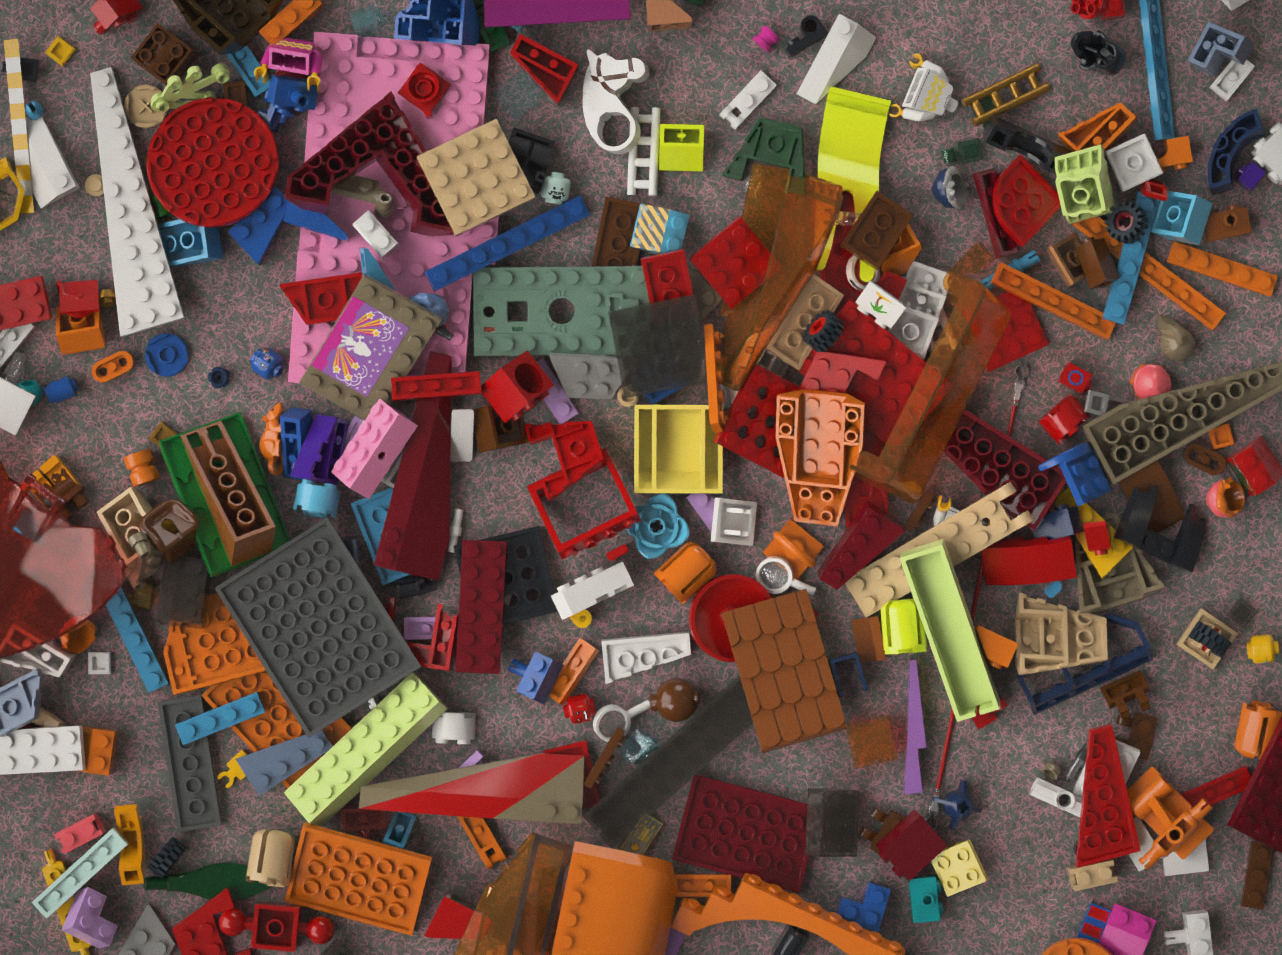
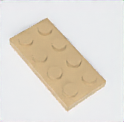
M807 272V274L805 275L804 279L802 280L801 284L799 285L798 289L793 295L791 301L789 302L788 306L786 307L776 326L780 322L781 318L789 308L790 304L798 294L799 290L801 289V287L803 286L811 272ZM813 274L766 349L794 369L800 370L812 350V347L803 339V335H805L803 332L807 329V324H811L810 320L812 318L815 319L818 313L821 315V311L826 312V310L834 313L844 295Z

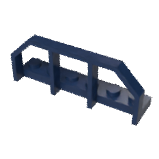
M1109 613L1101 616L1106 618L1107 622L1134 629L1143 647H1135L1124 656L1118 655L1114 657L1111 662H1108V660L1102 661L1104 665H1096L1085 674H1077L1071 677L1067 668H1061L1068 682L1055 684L1051 690L1044 693L1038 692L1032 696L1024 682L1026 675H1018V682L1028 699L1033 715L1152 661L1151 647L1138 622Z

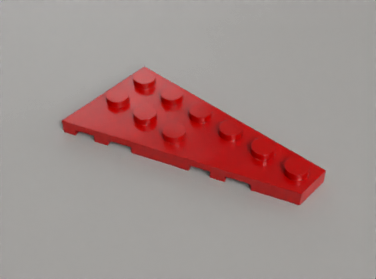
M1111 724L1089 729L1075 864L1077 868L1141 851Z

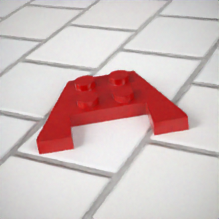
M823 350L821 353L817 352L799 390L807 389L846 393L857 370L878 380L887 360L848 355L847 353Z
M592 421L564 422V424L553 425L551 423L524 425L531 445L551 438L554 442L563 474L541 481L548 502L605 463Z
M229 887L222 890L221 893L211 898L202 907L173 926L172 930L181 955H253L251 948L228 954L214 916L216 913L235 907Z

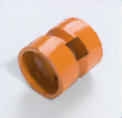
M151 449L142 450L123 458L127 470L132 471L130 479L133 487L161 478L157 466L152 465L154 458Z

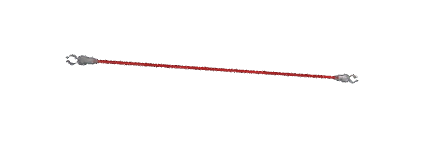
M1022 377V380L1017 378L1013 381V406L1007 436L1011 437L1016 408L1021 400L1022 392L1025 390L1024 377ZM982 560L970 615L972 622H974L984 573ZM951 709L937 784L932 793V797L940 799V787L955 717L953 709ZM931 801L928 804L927 813L929 817L925 821L930 818V814L938 816L941 808L940 803Z

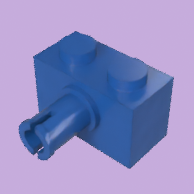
M271 74L267 100L273 104L274 108L286 109V106L294 107V110L300 112H307V109L315 110L318 95L317 85H311L310 91H308L306 78Z
M536 651L529 665L513 659L510 663L517 666V668L509 665L508 671L522 677L516 691L545 705L563 665Z

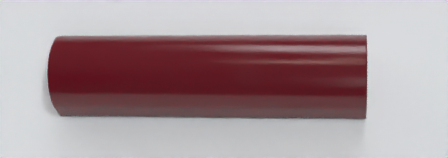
M995 168L972 174L996 259L1019 253L1016 242L1001 227L994 212L993 190L998 179Z

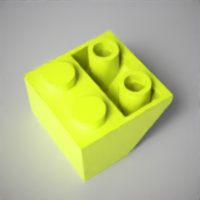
M660 124L659 171L703 172L704 125Z

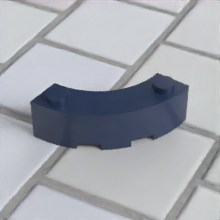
M1257 108L1233 120L1232 124L1217 138L1212 148L1207 171L1212 196L1234 189L1232 173L1238 156L1251 142L1265 136Z

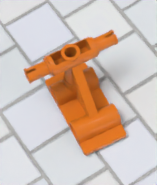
M1153 766L1127 790L1132 812L1138 818L1144 820L1159 835L1153 841L1152 848L1139 859L1141 864L1150 859L1144 866L1147 870H1150L1161 857L1165 858L1172 852H1175L1181 859H1185L1214 831V828L1203 818L1213 807L1208 804L1202 810L1201 808L1207 803L1202 798L1193 808Z

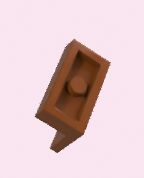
M878 616L851 620L856 652L858 653L860 663L886 660Z

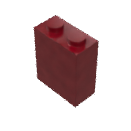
M915 810L876 844V847L880 850L878 855L886 864L890 861L894 865L892 871L900 879L904 876L908 881L912 880L948 846Z

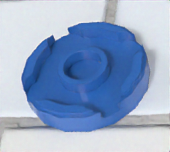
M169 333L156 335L149 341L145 351L147 366L159 376L171 377L179 374L184 370L189 359V351L185 342L180 337Z

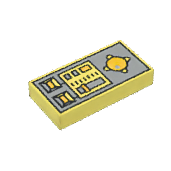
M644 812L620 849L643 855L663 824Z

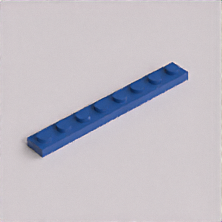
M580 195L424 273L435 292L589 216L590 213Z

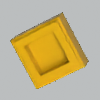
M57 36L45 54L64 67L76 49Z

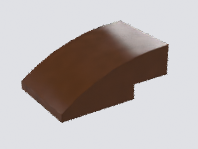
M1158 460L1117 482L1127 499V503L1134 487H1139L1140 492L1149 491V486L1151 485L1158 487L1148 529L1158 533L1184 519L1185 515Z

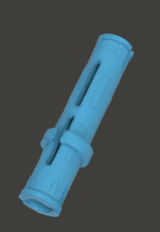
M1032 250L1018 260L1016 258L1013 259L1012 263L1008 266L1024 273L1026 269L1041 261L1038 255H1036L1035 250ZM994 273L977 282L983 295L997 287L990 283Z

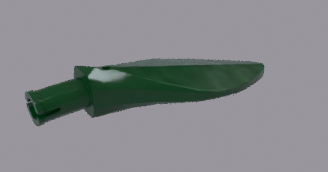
M227 862L214 863L190 872L166 875L162 879L160 877L145 876L144 881L145 891L166 890L167 892H184L209 900L229 887L233 901L251 897L273 886L258 883L259 881H255V883L245 881L248 866Z

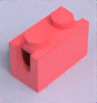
M95 813L54 834V836L62 843L63 849L61 850L65 854L107 831L98 813ZM93 821L96 823V825H97V827H98V831H97V829H96V827H95Z

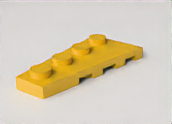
M1070 488L1054 504L1055 507L1068 504L1069 508L1077 506L1082 525L1083 523L1105 521L1087 503L1078 506ZM1111 526L1113 550H1108L1107 555L1095 556L1094 552H1089L1085 532L1074 534L1090 562L1095 566L1101 579L1133 549L1132 546L1114 539L1116 530Z

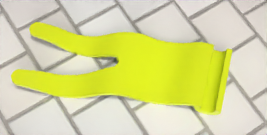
M830 86L818 149V193L840 201L842 192H850L853 195L855 219L857 221L876 191L879 192L880 155L891 101ZM819 200L817 204L816 245L812 266L816 263L837 210L836 206ZM837 219L816 269L817 271H822L826 266L833 243ZM860 260V279L864 282H870L874 277L875 269Z

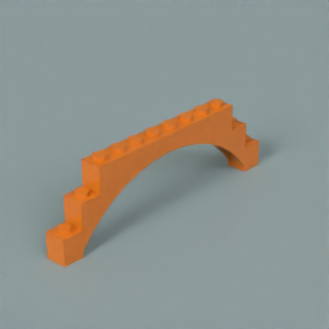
M746 872L735 894L726 887L714 885L704 906L695 899L684 897L671 924V928L691 936L692 932L722 922L767 920L797 926L815 933L833 943L848 955H904L906 949L897 941L885 939L878 932L868 931L856 922H849L835 912L830 913L816 903H809L795 893L790 894L782 890L778 885L769 884L759 876L750 875Z

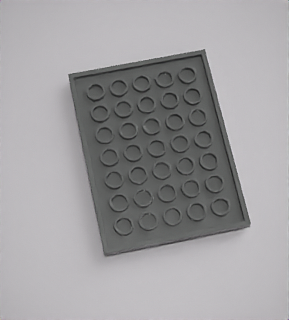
M328 517L215 587V590L308 738L422 667Z

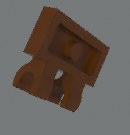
M1137 671L1100 688L1109 708L1117 707L1122 720L1131 717L1125 703L1129 700L1137 698L1142 711L1151 708L1148 703L1149 699L1145 694L1150 692V689L1141 671Z
M1134 712L1133 718L1122 720L1121 716L1118 715L1116 724L1131 727L1128 740L1115 737V740L1139 749L1140 755L1138 758L1148 760L1157 717Z
M874 807L870 815L882 822V826L877 834L863 826L859 834L871 841L869 845L871 850L879 853L880 850L876 847V844L896 827L904 817L892 810L886 815Z

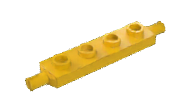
M53 849L44 851L48 864L42 868V872L48 887L67 870L64 861H56ZM76 893L57 909L62 926L65 923ZM65 932L72 952L80 951L81 955H91L88 948L92 945Z

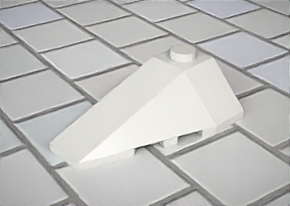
M839 14L801 84L797 95L817 104L829 92L830 86L835 87L866 58L876 37L858 23Z
M41 116L37 120H30L27 117L25 119L32 192L42 209L75 192L80 187L43 117Z

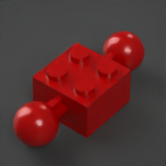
M257 901L255 903L254 917H246L237 908L226 910L219 917V927L225 935L237 936L244 930H251V948L295 952L298 949L299 935L308 936L315 944H325L333 938L335 932L332 921L324 916L314 917L309 922H300L302 906L296 904Z

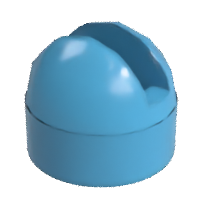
M31 101L25 105V113L30 120H37L44 113L43 107L37 101Z

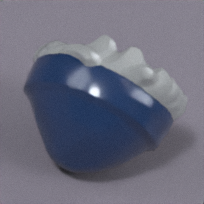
M950 166L948 169L939 171L931 187V192L937 202L946 208L960 209L964 207L967 201V196L969 195L967 187L969 183L963 180L955 166Z

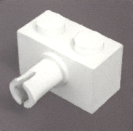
M1205 910L1182 912L1183 930L1164 931L1166 945L1185 943L1187 955H1213L1209 915Z

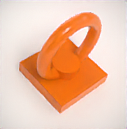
M789 519L780 531L773 533L774 539L762 553L767 557L778 556L787 560L793 568V578L798 579L807 567H815L816 562L814 558L824 546L793 520ZM774 562L788 573L784 565L778 562Z

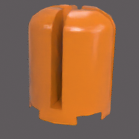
M690 541L685 543L654 572V575L683 605L715 576L717 566L716 562L698 543Z
M1252 700L1250 705L1243 701L1234 743L1235 749L1245 757L1254 759L1257 756L1258 760H1260L1282 717V711L1273 709L1274 707L1270 703Z

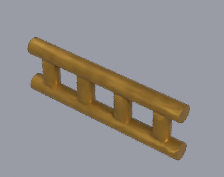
M1038 63L962 99V105L964 107L971 105L977 117L971 119L973 126H979L989 121L992 115L999 116L1050 91L1049 84L1044 83L1040 85L1035 73L1040 71ZM1027 78L1033 89L1022 94L1016 82ZM1009 87L1014 99L1003 103L998 91ZM990 96L995 108L984 112L979 101Z

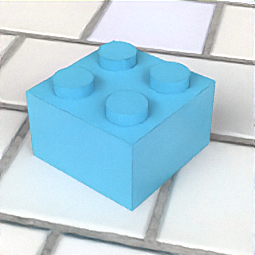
M1167 191V201L1160 200L1151 232L1168 240L1200 245L1213 203L1197 195Z

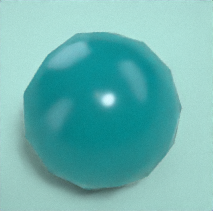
M33 380L18 383V387L36 395L31 406L40 402L43 391L39 383Z

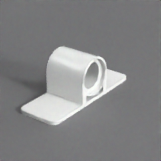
M472 409L452 410V462H470L472 460L474 411Z

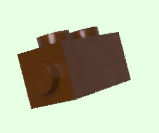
M1087 238L1082 241V245L1075 248L1090 289L1104 288L1120 279L1104 238Z

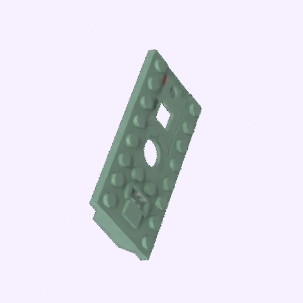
M642 266L482 268L473 272L474 356H517L527 350L531 355H550V353L595 355L650 354V303ZM559 298L571 301L575 309L574 317L565 324H558L549 316V306L554 300ZM527 301L528 321H508V302ZM488 306L493 307L495 311L492 317H487L484 314V309Z

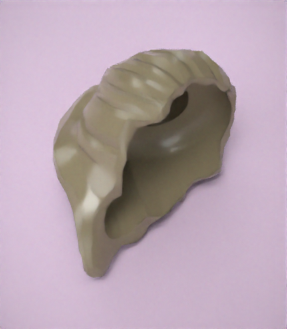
M1159 315L1157 325L1161 335L1159 345L1162 353L1175 362H1183L1188 357H1191L1196 345L1191 332L1176 323L1174 319Z

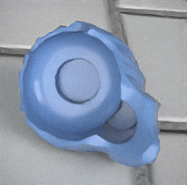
M417 293V295L409 298L442 317L438 327L447 321L450 309L444 298L434 293Z

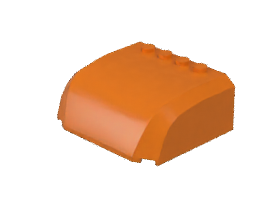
M575 841L552 955H665L678 891V883L672 862Z

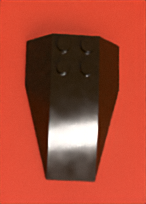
M283 0L173 1L190 28L220 55L242 50L260 33L259 30L275 17Z

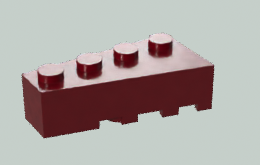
M866 501L817 570L819 579L838 590L905 532L903 523L869 501Z

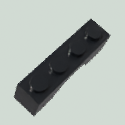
M992 115L982 133L985 143L1002 151L1011 150L1023 154L1039 164L1044 170L1055 175V157L1071 153L1069 149L995 115Z

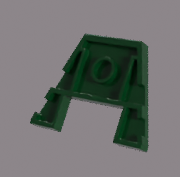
M760 117L745 139V143L740 151L733 157V161L728 169L726 168L723 172V176L743 182L749 160L790 169L784 190L788 193L805 196L803 128Z

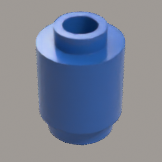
M68 375L49 383V386L44 387L50 403H60L77 396L76 391L79 390L75 378L71 379Z

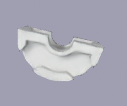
M444 712L432 723V738H435V743L446 744L448 740H457V744H470V741L475 739L476 713Z

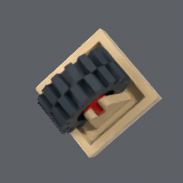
M1200 608L1175 645L1209 668L1214 669L1238 633Z

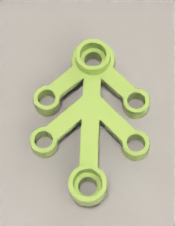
M224 63L214 65L211 69L212 75L202 80H199L202 77L199 66H192L188 69V74L183 83L179 76H171L167 81L168 84L164 91L156 93L151 98L153 111L166 112L169 108L177 109L192 101H177L181 98L195 100L209 97L216 98L213 91L202 92L198 90L216 81L220 84L226 83L230 78V71L227 65Z

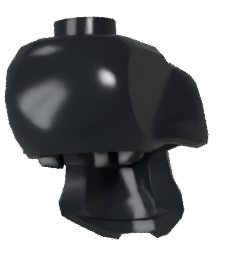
M1098 30L1093 35L1092 31H1082L1076 33L1071 39L1072 50L1081 61L1080 69L1084 71L1095 70L1113 76L1118 74L1123 68L1126 60L1124 50L1110 42L1103 32Z

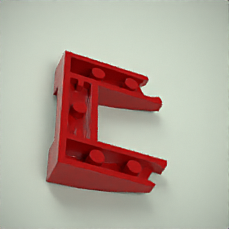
M390 597L388 598L390 603L383 606L395 623L397 598ZM437 604L431 646L407 642L422 667L453 672L458 616L454 615L452 618L443 611L445 606Z

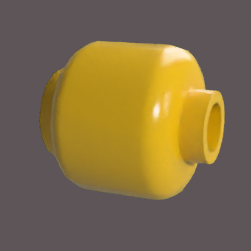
M1270 634L1252 636L1250 642H1247L1248 659H1252L1255 664L1274 662L1275 654H1280L1278 641H1274Z

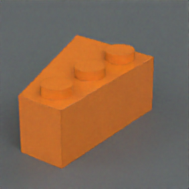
M1120 102L1096 114L1087 121L1059 133L1058 140L1071 153L1097 145H1102L1105 152L1111 149L1136 124V116Z

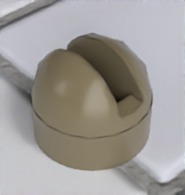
M1049 761L1042 769L1044 776L1050 780H1057L1061 774V765L1057 766L1055 764L1056 761Z

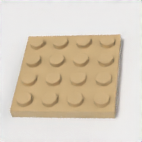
M497 119L417 156V160L455 236L461 235L535 199V195Z

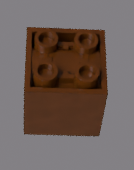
M157 23L131 56V59L167 86L168 79L174 75L181 78L198 55L189 46Z

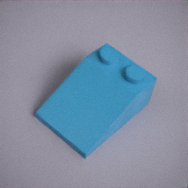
M180 219L158 224L170 268L223 259L219 227H200Z

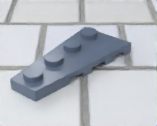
M321 730L310 738L305 734L236 758L235 760L260 796L329 751L333 745L324 731Z

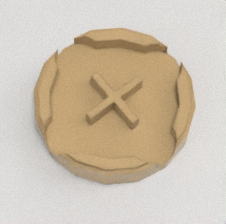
M145 84L135 87L128 93L125 98L124 110L131 123L145 129L156 127L162 123L167 116L168 110L166 112H155L151 107V98L156 93L162 92L155 86Z

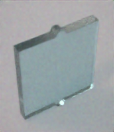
M522 69L492 93L502 105L501 108L506 110L515 121L545 97L535 86V82L531 81Z

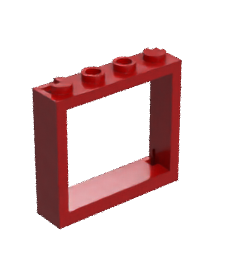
M606 448L601 449L605 463L591 473L607 466L629 511L561 544L540 498L546 496L541 481L563 474L562 469L526 486L562 560L571 555L573 557L576 556L579 551L585 548H593L598 542L604 539H611L618 532L624 529L633 528L632 525L641 521Z

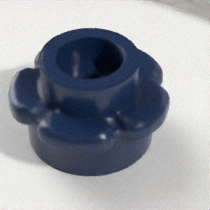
M215 367L209 373L208 380L214 388H221L228 385V377L230 375L226 369Z

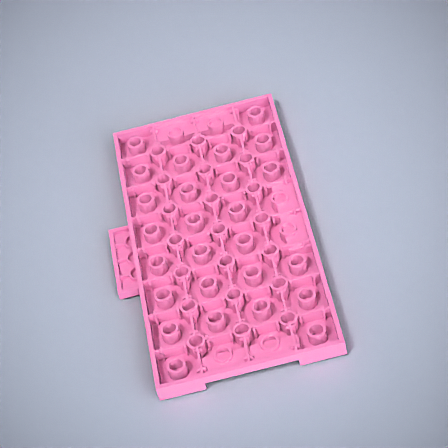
M314 32L313 42L315 43V49L322 55L323 63L321 75L318 76L320 78V91L317 95L315 110L308 109L304 163L350 124L359 119L373 105L382 100L390 91L395 96L397 105L400 110H403L412 126L411 129L415 135L417 134L426 152L485 124L490 56L489 44H476V46ZM420 62L451 84L433 109L431 119H427L423 111L398 94V91ZM375 161L357 173L356 176L379 181V186L383 191L391 195V203L393 205L391 216L379 218L374 212L375 205L373 203L331 193L329 207L324 214L350 238L349 242L300 227L295 282L362 272L359 248H368L396 292L407 298L415 296L417 293H434L444 298L450 309L448 319L443 324L453 334V337L449 341L434 331L407 376L424 375L430 351L452 356V373L466 372L473 273L434 292L424 272L498 236L499 216L458 236H428L410 232L413 210L379 163ZM368 210L399 244L385 259L379 256L352 225ZM293 308L289 383L300 382V379L336 321L306 325L296 309Z

